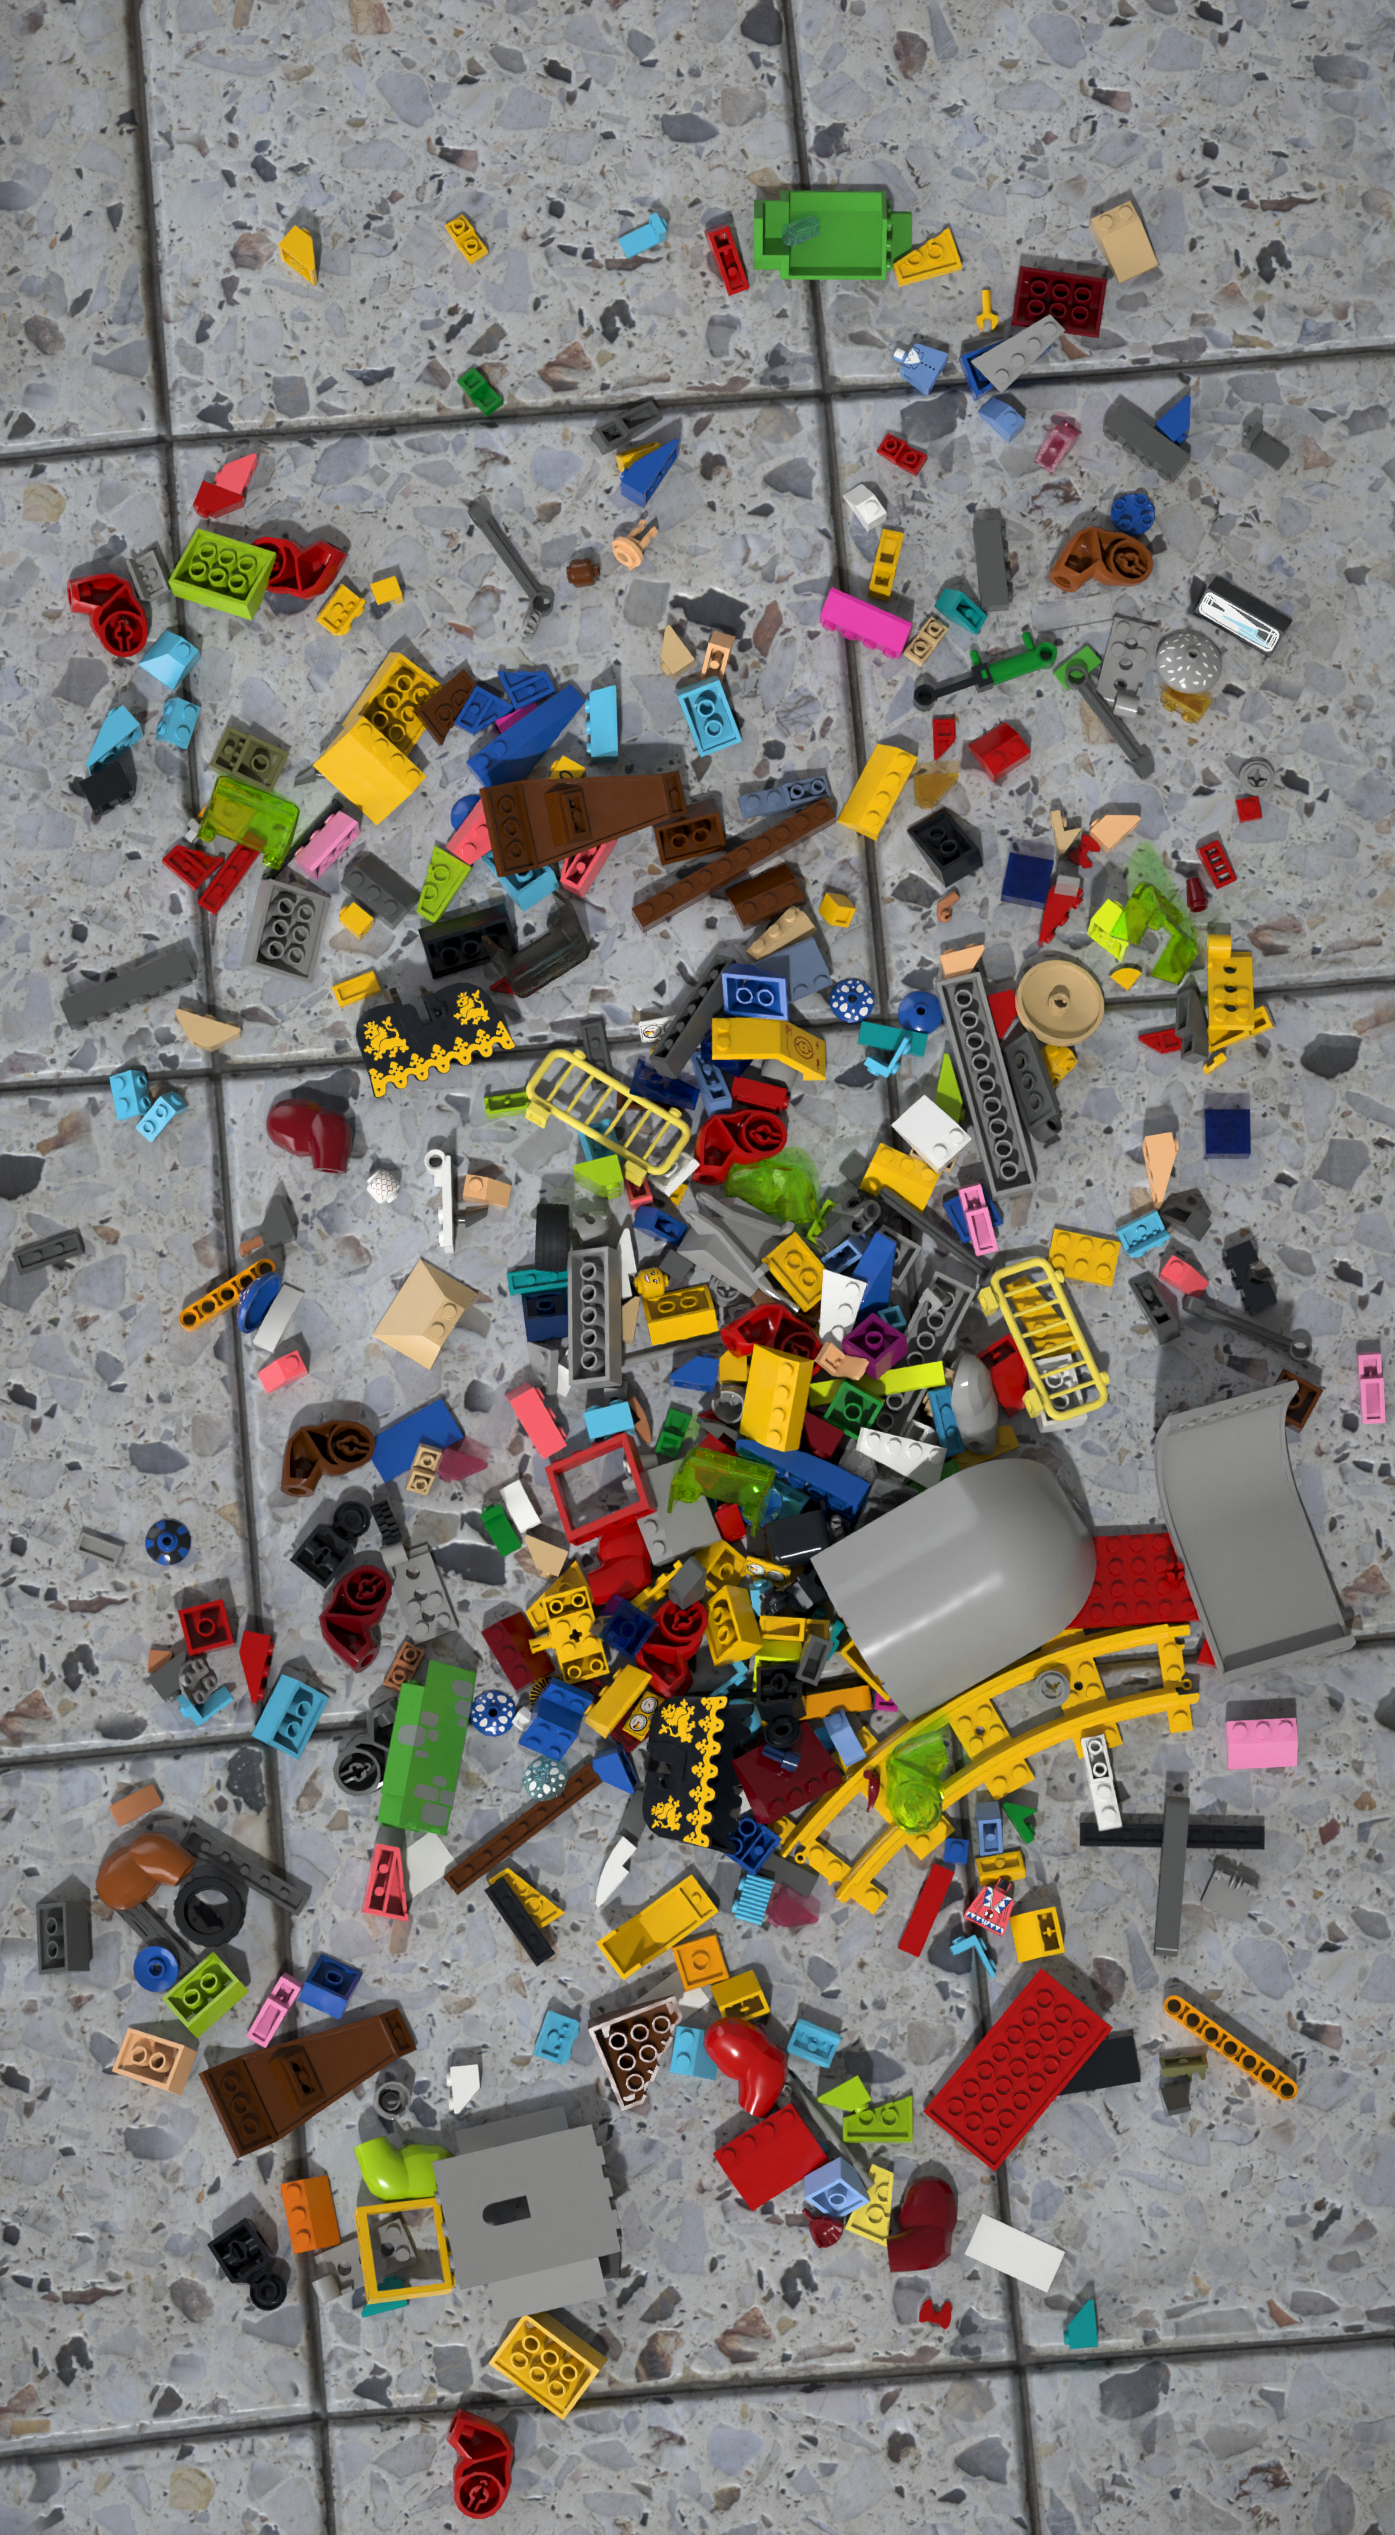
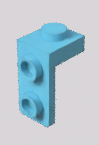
M657 212L649 216V224L619 238L618 242L626 257L630 259L667 240L668 225L663 217L659 218Z
M907 1035L904 1038L890 1064L885 1063L872 1054L868 1056L864 1063L868 1067L867 1070L876 1076L881 1074L886 1078L891 1074L895 1075L901 1066V1063L898 1061L902 1054L906 1056L912 1047L910 1043L912 1037Z
M173 1091L161 1095L137 1124L136 1129L149 1142H153L174 1116L183 1113L188 1105L179 1094Z
M742 1660L731 1663L730 1665L737 1674L711 1693L710 1697L726 1696L729 1693L728 1688L734 1684L736 1686L742 1684L747 1679L746 1674L749 1673V1670L744 1665L747 1661Z
M222 1686L210 1695L205 1703L199 1704L196 1707L183 1694L176 1699L182 1705L178 1709L186 1719L191 1717L198 1727L208 1721L210 1717L222 1708H225L234 1700V1697L225 1686Z
M963 1935L952 1941L953 1946L949 1949L953 1956L975 1947L990 1979L996 1977L994 1972L997 1971V1968L992 1958L987 1959L984 1953L987 1948L981 1937L977 1939L976 1935H973L966 1939Z

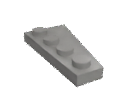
M1048 315L975 358L971 363L1002 394L1065 332V329L1051 315Z

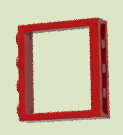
M626 1432L616 1433L612 1435L611 1439L595 1442L591 1445L592 1447L586 1450H577L570 1457L554 1460L551 1465L545 1467L567 1540L575 1546L584 1544L657 1512L634 1437ZM623 1447L640 1501L576 1529L559 1475Z

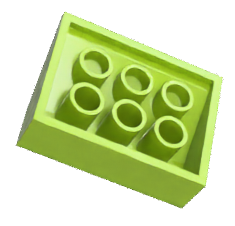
M197 528L168 582L173 595L253 620L263 601L277 555L275 552Z

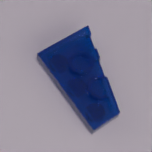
M638 1059L629 1094L695 1111L700 1089L678 1078L671 1079L659 1075L656 1069L646 1066L645 1061Z

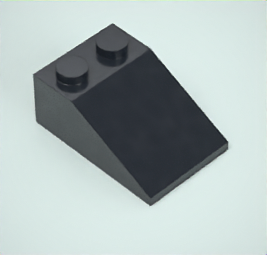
M945 808L907 830L908 835L930 869L945 888L983 866L979 848Z

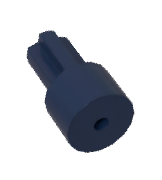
M769 1744L764 1745L761 1753L763 1756L781 1763V1768L792 1773L795 1772L802 1755L788 1748L784 1751Z

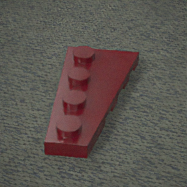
M595 1677L570 1684L594 1695L593 1703L595 1705L601 1699L598 1696L599 1693L606 1686ZM634 1705L629 1708L609 1734L617 1744H623L627 1755L649 1737L648 1731L641 1742L622 1730L636 1708Z

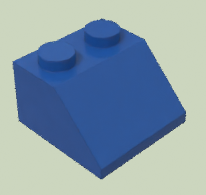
M702 1354V1357L696 1356L670 1374V1386L715 1394L719 1360L715 1359L716 1356L710 1354Z
M321 1953L304 1983L298 2001L340 2020L350 2003L363 1972Z

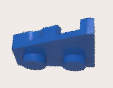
M518 671V673L497 672L515 711L556 693L546 671H535L533 673L527 671Z
M476 685L454 725L474 736L495 723L496 720L513 711L514 706Z

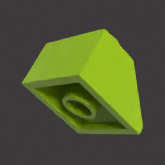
M857 2075L818 2097L816 2101L820 2105L848 2113L855 2111L858 2114L869 2108L868 2103L871 2101V2098Z

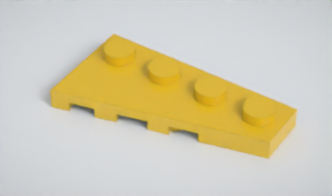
M1024 1276L1006 1285L1005 1288L1007 1292L1030 1285L1031 1282ZM1036 1288L1010 1296L1017 1312L1047 1302ZM1051 1306L1020 1316L1027 1332L1062 1320ZM1067 1324L1030 1336L1037 1352L1075 1339ZM1076 1343L1042 1355L1040 1358L1045 1359L1070 1353L1072 1355L1080 1351Z

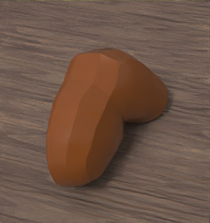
M1090 525L1071 536L1062 548L1048 577L1053 585L1066 592H1076L1092 578L1107 586L1132 587L1147 580L1153 570V559L1146 546L1134 537L1123 532L1107 531Z
M145 1831L129 1845L117 1849L105 1860L95 1881L96 1892L100 1900L109 1908L129 1910L151 1898L161 1884L178 1886L193 1870L198 1860L177 1841L166 1834Z

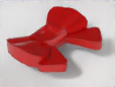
M1082 835L1081 844H1079L1076 851L1068 854V858L1072 863L1078 866L1082 865L1083 869L1091 868L1093 865L1085 855L1088 851L1099 853V844L1091 837Z
M931 2299L925 2301L919 2313V2322L930 2321L939 2324L946 2330L951 2322L950 2312L953 2310L950 2303L946 2301L941 2311L937 2312L933 2310Z

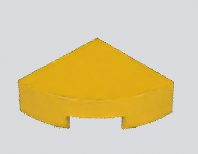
M1123 968L1114 972L1110 978L1128 992L1142 973L1136 969Z
M1220 1053L1213 1058V1061L1205 1064L1202 1070L1207 1076L1223 1066L1227 1058L1223 1053Z
M682 1183L669 1196L673 1204L679 1207L688 1189V1185Z

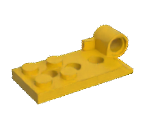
M1208 934L1206 953L1208 1030L1254 1031L1252 952H1231V934ZM1230 967L1233 968L1236 972L1233 974H1228L1224 971V969ZM1232 986L1236 991L1229 993L1224 988ZM1228 1005H1232L1236 1007L1237 1010L1234 1012H1229L1225 1009V1007Z

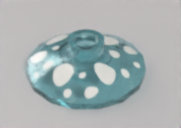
M549 1757L538 1759L525 1770L523 1787L527 1794L535 1800H552L565 1789L568 1781L567 1771L564 1765L556 1759ZM542 1774H547L544 1779H540Z

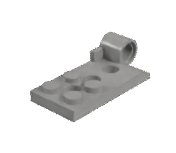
M1115 617L1096 689V694L1105 706L1114 708L1113 715L1135 720L1158 631L1157 627ZM1133 639L1136 641L1137 647L1132 650L1128 649L1125 646V641ZM1122 660H1128L1131 662L1132 668L1123 670L1120 668L1119 663ZM1123 681L1127 688L1124 691H1118L1115 689L1114 683Z
M401 1540L380 1547L379 1549L415 1646L457 1631L456 1622L427 1544L405 1552ZM415 1567L420 1571L417 1579L411 1580L407 1577L406 1573L409 1568ZM422 1588L427 1591L428 1595L425 1600L418 1601L415 1599L414 1593L417 1589ZM432 1610L435 1613V1619L432 1622H425L422 1619L424 1611Z
M400 2218L369 2232L376 2280L418 2262ZM358 2237L314 2256L323 2278L312 2283L321 2305L364 2286L362 2265L359 2260ZM384 2243H391L394 2246V2253L391 2256L386 2257L381 2253V2247ZM342 2262H348L351 2265V2272L346 2276L341 2275L338 2271V2266Z

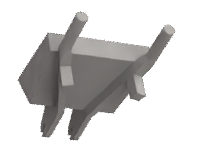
M705 1192L698 1193L696 1200L701 1205L702 1210L698 1213L690 1209V1211L685 1213V1218L690 1223L691 1228L676 1252L748 1297H751L759 1287L766 1295L776 1302L782 1303L792 1313L796 1314L800 1306L772 1287L765 1277L770 1268L761 1261L794 1232L795 1223L787 1221L783 1224L738 1197L715 1199ZM797 1233L816 1257L820 1259L824 1255L825 1251Z

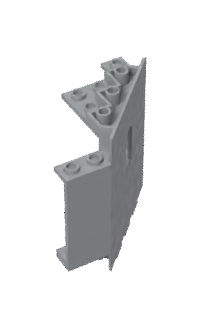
M563 2105L455 2131L457 2139L453 2141L455 2157L434 2161L432 2164L438 2191H435L434 2194L437 2205H442L445 2223H441L444 2237H449L452 2255H448L451 2269H456L460 2290L484 2285L486 2295L490 2294L492 2299L488 2300L490 2313L496 2315L497 2322L606 2297L607 2291L599 2257L621 2252L618 2239L623 2238L602 2144L601 2142L596 2143L592 2124L569 2129ZM522 2196L527 2197L531 2218L497 2226H491L484 2221L483 2212L488 2205Z

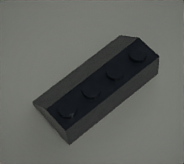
M504 903L418 929L433 979L519 953Z

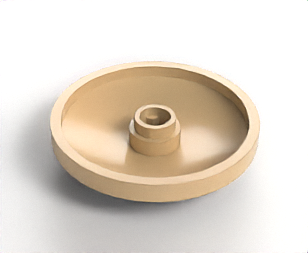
M1050 960L1035 965L1023 976L1016 990L1015 1005L1020 1021L1029 1032L1034 1033L1037 1039L1047 1044L1063 1047L1082 1043L1096 1031L1102 1021L1104 999L1099 985L1086 970L1071 962Z

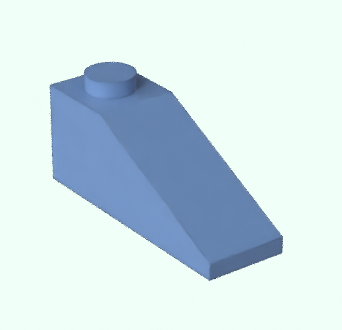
M707 1049L694 1052L690 1060L708 1117L710 1118L713 1114H730L732 1111V1097L716 1060H712V1050Z

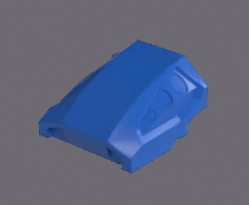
M745 1812L739 1821L738 1830L728 1835V1839L736 1844L735 1855L723 1854L755 1876L782 1839L763 1824H758L756 1819Z

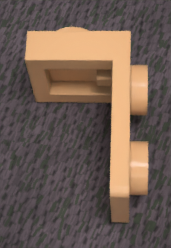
M825 1342L814 1360L832 1376L859 1380L864 1375L869 1361L865 1358L845 1355L831 1342Z

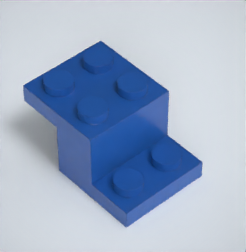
M552 1677L533 1704L530 1722L519 1737L518 1744L559 1762L579 1735L582 1717L593 1702L594 1695Z

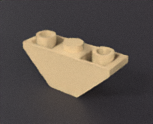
M176 1008L175 1014L192 1046L213 1052L242 1036V1031L236 1023L226 1021L224 1024L218 1022L214 1016L205 1014L202 1017L196 1015V1011L183 1008V1010Z

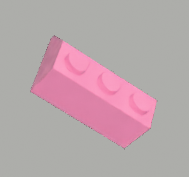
M341 811L336 815H330L325 821L326 826L321 831H315L310 837L311 842L306 847L302 846L294 855L296 857L294 859L295 865L314 882L322 876L360 835L358 822Z
M1296 1718L1227 1721L1225 1723L1228 1770L1297 1766L1298 1737Z

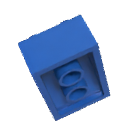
M674 439L634 462L629 469L625 468L620 476L621 495L644 508L679 456V440Z
M731 963L722 972L725 1015L785 1021L790 1019L787 977L755 965Z

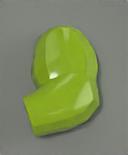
M386 2136L369 2140L353 2148L363 2179L370 2192L386 2204L405 2200L435 2198L434 2192L438 2191L432 2162L455 2157L449 2149L437 2144L408 2143L397 2149Z

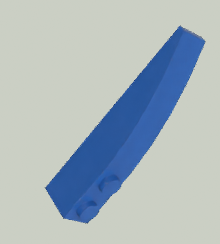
M572 684L520 719L467 760V768L484 788L524 779L531 773L534 766L545 755L548 748L580 710L585 700Z
M738 1439L736 1442L735 1452L759 1467L767 1466L771 1475L777 1479L784 1477L791 1483L792 1488L796 1490L803 1489L810 1494V1500L820 1505V1500H824L828 1510L853 1523L856 1522L870 1489V1483L864 1477L854 1476L841 1465L835 1466L801 1451L783 1452L751 1440Z

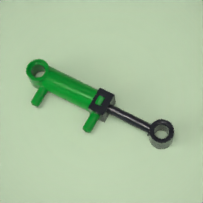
M1025 632L1022 634V638L1027 651L990 664H986V662L982 664L978 651L973 650L969 653L974 667H971L970 678L936 690L930 685H920L914 692L913 704L917 710L926 712L934 707L937 698L975 685L979 694L993 689L994 685L1040 669H1050L1056 662L1057 649L1055 645L1049 642H1043L1035 648L1030 632ZM1048 652L1052 657L1045 660L1041 658L1040 654ZM926 694L930 697V700L922 702L919 696Z

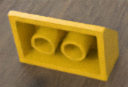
M880 1142L859 1188L878 1198L881 1189L887 1187L922 1214L941 1172L937 1174L929 1165Z
M708 1284L667 1292L659 1297L641 1298L652 1346L680 1339L685 1340L698 1335H708L719 1331Z
M726 1584L703 1605L708 1615V1627L705 1634L714 1666L720 1667L749 1659L763 1646L747 1589Z
M629 1664L624 1670L620 1667L612 1677L615 1680L610 1687L606 1685L598 1696L601 1698L596 1705L592 1702L584 1714L587 1717L584 1723L606 1739L647 1687L652 1675Z

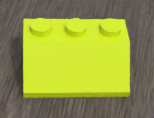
M1108 899L1091 918L1087 935L1122 962L1129 945L1126 912L1123 911L1124 907L1115 900L1112 902Z

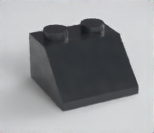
M119 761L79 782L81 790L95 816L99 814L101 816L106 815L112 811L114 806L118 804L125 805L135 796Z

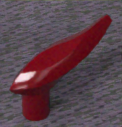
M876 1768L873 1771L865 1770L863 1773L864 1778L869 1780L867 1812L869 1813L876 1802L880 1790V1776Z

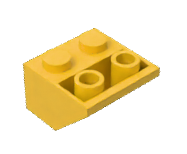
M1056 1907L1009 1917L1018 1963L1065 1953Z
M753 1969L710 1987L722 2018L736 2017L751 2021L770 2013L769 2006Z

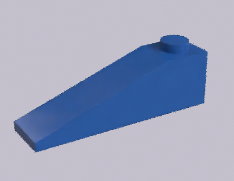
M878 1230L851 1276L852 1278L867 1282L856 1322H863L872 1313L877 1315L878 1311L887 1309L890 1304L889 1295L893 1280L892 1270L895 1263L897 1241Z

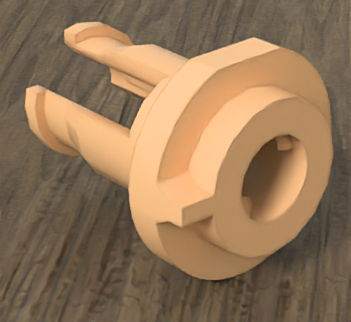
M641 519L639 525L633 528L626 537H616L612 542L614 556L619 562L628 566L629 570H633L643 562L642 551L648 546L652 537L658 534L656 527L653 526L640 541L636 540L645 529L644 525L647 523L645 519Z

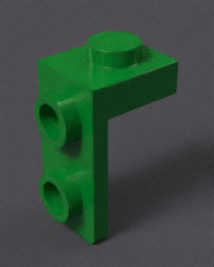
M493 1503L482 1509L483 1513L480 1514V1518L500 1555L505 1557L520 1549L522 1545L507 1520L501 1505L495 1506Z

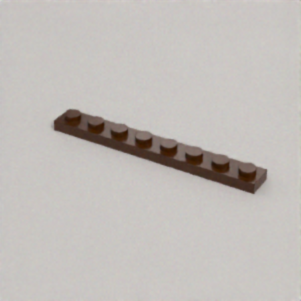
M588 1763L565 1781L562 1787L556 1788L555 1792H551L443 1876L458 1896L603 1783L600 1776L595 1773L593 1767Z

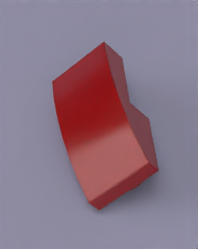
M889 433L877 449V453L916 477L928 459L926 454L909 447L907 442Z

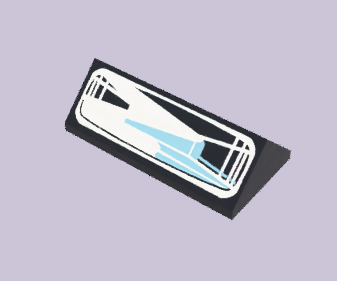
M1218 576L1209 584L1194 611V614L1269 658H1271L1293 622L1292 619Z

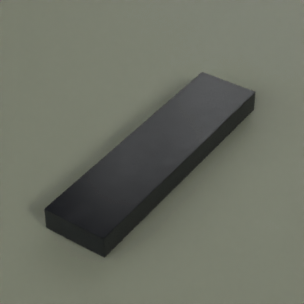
M503 1877L484 1890L536 1967L556 1954Z

